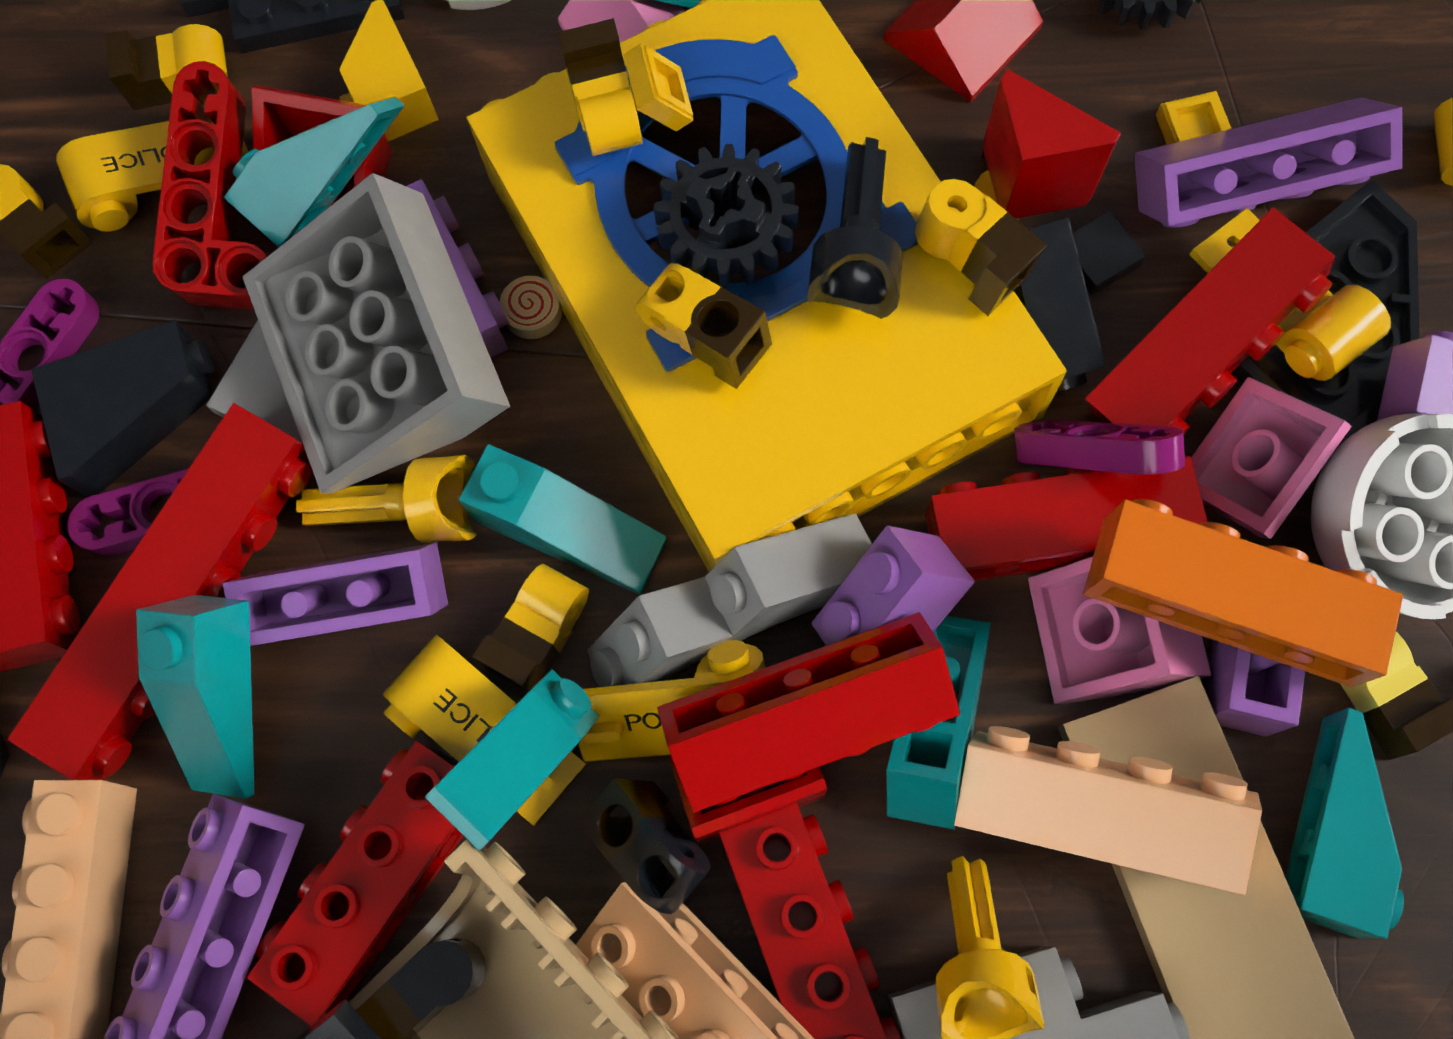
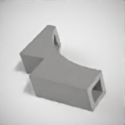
M856 513L736 546L705 577L638 596L587 649L592 675L596 683L600 687L666 681L700 662L712 647L729 640L742 641L789 619L824 607L872 545Z
M1041 946L1017 954L1030 964L1035 975L1044 1019V1029L1030 1031L1010 1039H1190L1187 1025L1175 1003H1167L1163 993L1142 991L1078 1012L1075 1001L1083 999V991L1076 969L1068 956L1059 958L1056 947ZM936 980L887 995L901 1039H943L941 1037L935 991Z

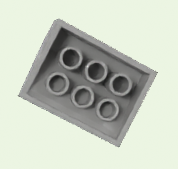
M372 173L242 276L321 493L331 494L463 439L510 407L424 194Z

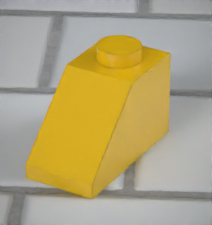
M384 0L372 2L340 66L339 71L349 93L339 98L341 101L363 105L394 97L405 105L384 133L389 142L439 119L426 87Z

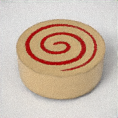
M523 276L508 284L501 294L500 305L509 321V324L506 326L512 333L521 338H542L550 334L561 320L562 307L549 281L542 277Z

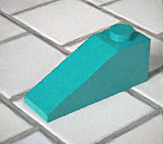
M396 97L375 102L263 150L256 148L249 151L234 167L232 174L237 179L224 198L277 247H280L331 206L405 105Z
M489 444L485 448L459 498V502L475 523L639 595H642L668 541L667 536L551 471Z
M192 595L136 609L139 679L191 790L244 799L253 796L254 761L249 600Z
M946 616L933 632L943 646L960 715L937 723L926 731L913 732L894 739L887 766L888 817L955 830L954 824L967 748L973 736L991 623Z
M552 669L425 798L480 851L582 740L600 716L591 708L589 697L579 685L569 679H562Z
M1346 708L1326 716L1322 720L1285 878L1303 920L1357 939H1387L1389 930H1392L1399 922L1404 907V895L1402 890L1398 889L1402 866L1363 712Z

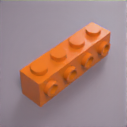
M1125 499L1103 520L1083 595L1349 687H1354L1387 675L1404 594L1377 585V579L1372 575L1353 569L1332 570L1308 562L1309 557L1300 550L1278 545L1264 547L1240 539V533L1227 525L1213 522L1196 524L1173 516V512L1169 507L1152 500L1136 499L1129 501Z

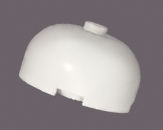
M1401 414L1375 421L1361 428L1347 438L1332 453L1318 477L1312 496V535L1324 566L1332 570L1353 569L1372 575L1377 579V585L1404 594L1400 614L1422 619L1446 618L1445 614L1453 611V414Z

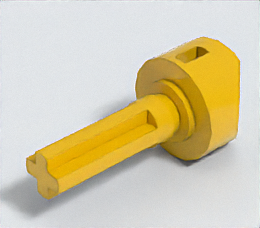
M467 455L414 459L407 468L404 483L348 486L331 494L321 493L319 488L303 489L302 500H296L297 513H302V525L304 526L407 520L413 536L421 543L468 541L474 539L477 534L473 531L467 517V511L459 502V498L469 481L475 464Z
M964 856L951 861L953 871L947 873L958 955L946 962L936 975L935 991L941 1037L943 1039H1010L1030 1031L1043 1030L1044 1019L1035 975L1030 964L1017 954L1001 949L988 870L985 862L982 859H977L969 863Z

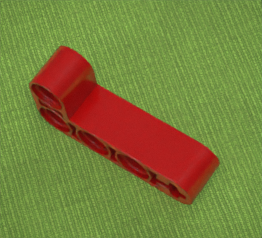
M206 61L192 62L184 66L176 75L173 84L153 253V272L162 285L189 304L255 311L247 288L242 289L240 282L242 275L248 269L258 265L268 255L256 245L232 241L236 208L224 198L237 179L232 173L242 156L246 103L223 70L215 64ZM214 147L213 155L207 162L201 165H194L196 156L200 151ZM207 204L206 215L200 221L188 224L190 212L199 205ZM200 261L201 269L197 277L188 283H181V275L187 265Z

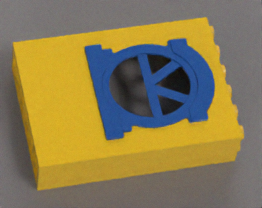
M701 0L695 7L668 20L654 22L643 32L620 42L622 56L641 43L680 66L689 101L709 97H718L721 100L720 158L726 144H733L735 158H745L746 107L749 103H756L784 117L801 133L798 139L760 157L761 168H765L767 165L777 161L781 165V177L817 159L821 165L826 185V208L821 226L810 246L792 264L773 275L755 280V283L749 285L746 282L729 283L728 287L724 288L765 311L772 345L737 389L716 377L711 366L682 349L680 344L673 343L653 331L635 310V304L669 263L657 255L648 245L658 240L657 227L659 225L656 224L654 211L637 219L630 216L625 198L627 165L630 162H637L661 176L677 182L675 163L681 159L692 167L696 165L646 140L643 136V144L592 156L586 132H583L566 69L560 72L549 73L541 77L534 85L505 99L493 100L483 106L480 111L466 117L492 186L543 277L549 281L560 301L562 311L708 572L736 546L855 513L859 517L1014 434L1015 427L1042 419L1067 372L1015 292L987 316L968 299L976 285L947 259L933 257L918 244L915 236L916 222L929 193L941 181L820 0ZM636 109L642 135L654 119ZM866 137L879 140L878 149L886 151L879 231L887 233L899 244L903 253L898 307L883 319L842 305L825 302L810 303L807 298L813 244L822 234L832 229L840 228L848 146L851 142L863 145ZM683 217L685 226L689 224V219Z

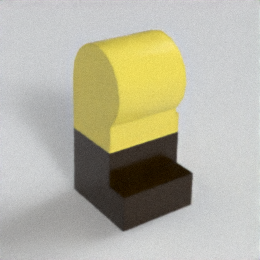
M1395 632L1386 676L1354 687L1341 684L1355 708L1363 712L1365 724L1388 760L1419 752L1453 732V698L1443 701L1420 666L1415 665L1409 647L1398 632Z

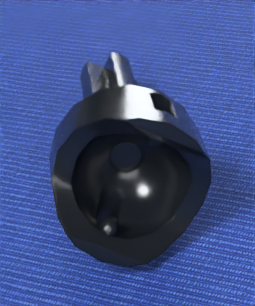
M866 137L863 145L851 142L848 146L840 228H835L822 234L813 244L807 298L810 303L825 302L842 305L883 319L898 307L903 253L899 244L887 233L879 231L886 151L878 149L879 140Z

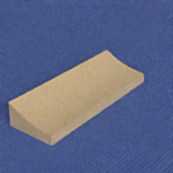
M1199 675L1058 727L1063 741L1093 746L1100 750L1099 758L1128 764L1130 757H1147L1170 764L1173 767L1172 774L1202 780L1203 773L1214 772L1243 780ZM1261 820L1246 896L1112 864L1167 1003H1175L1187 1025L1190 1039H1354Z

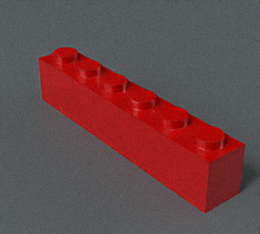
M233 402L8 737V741L70 780L104 781L106 777L113 775L122 767L132 750L130 740L144 719H148L155 714L139 679L136 609L192 595L225 598L223 583L242 577L240 572L254 551L264 548L273 537L277 528L276 517L288 499L298 495L305 488L311 477L312 467L304 445L300 441Z

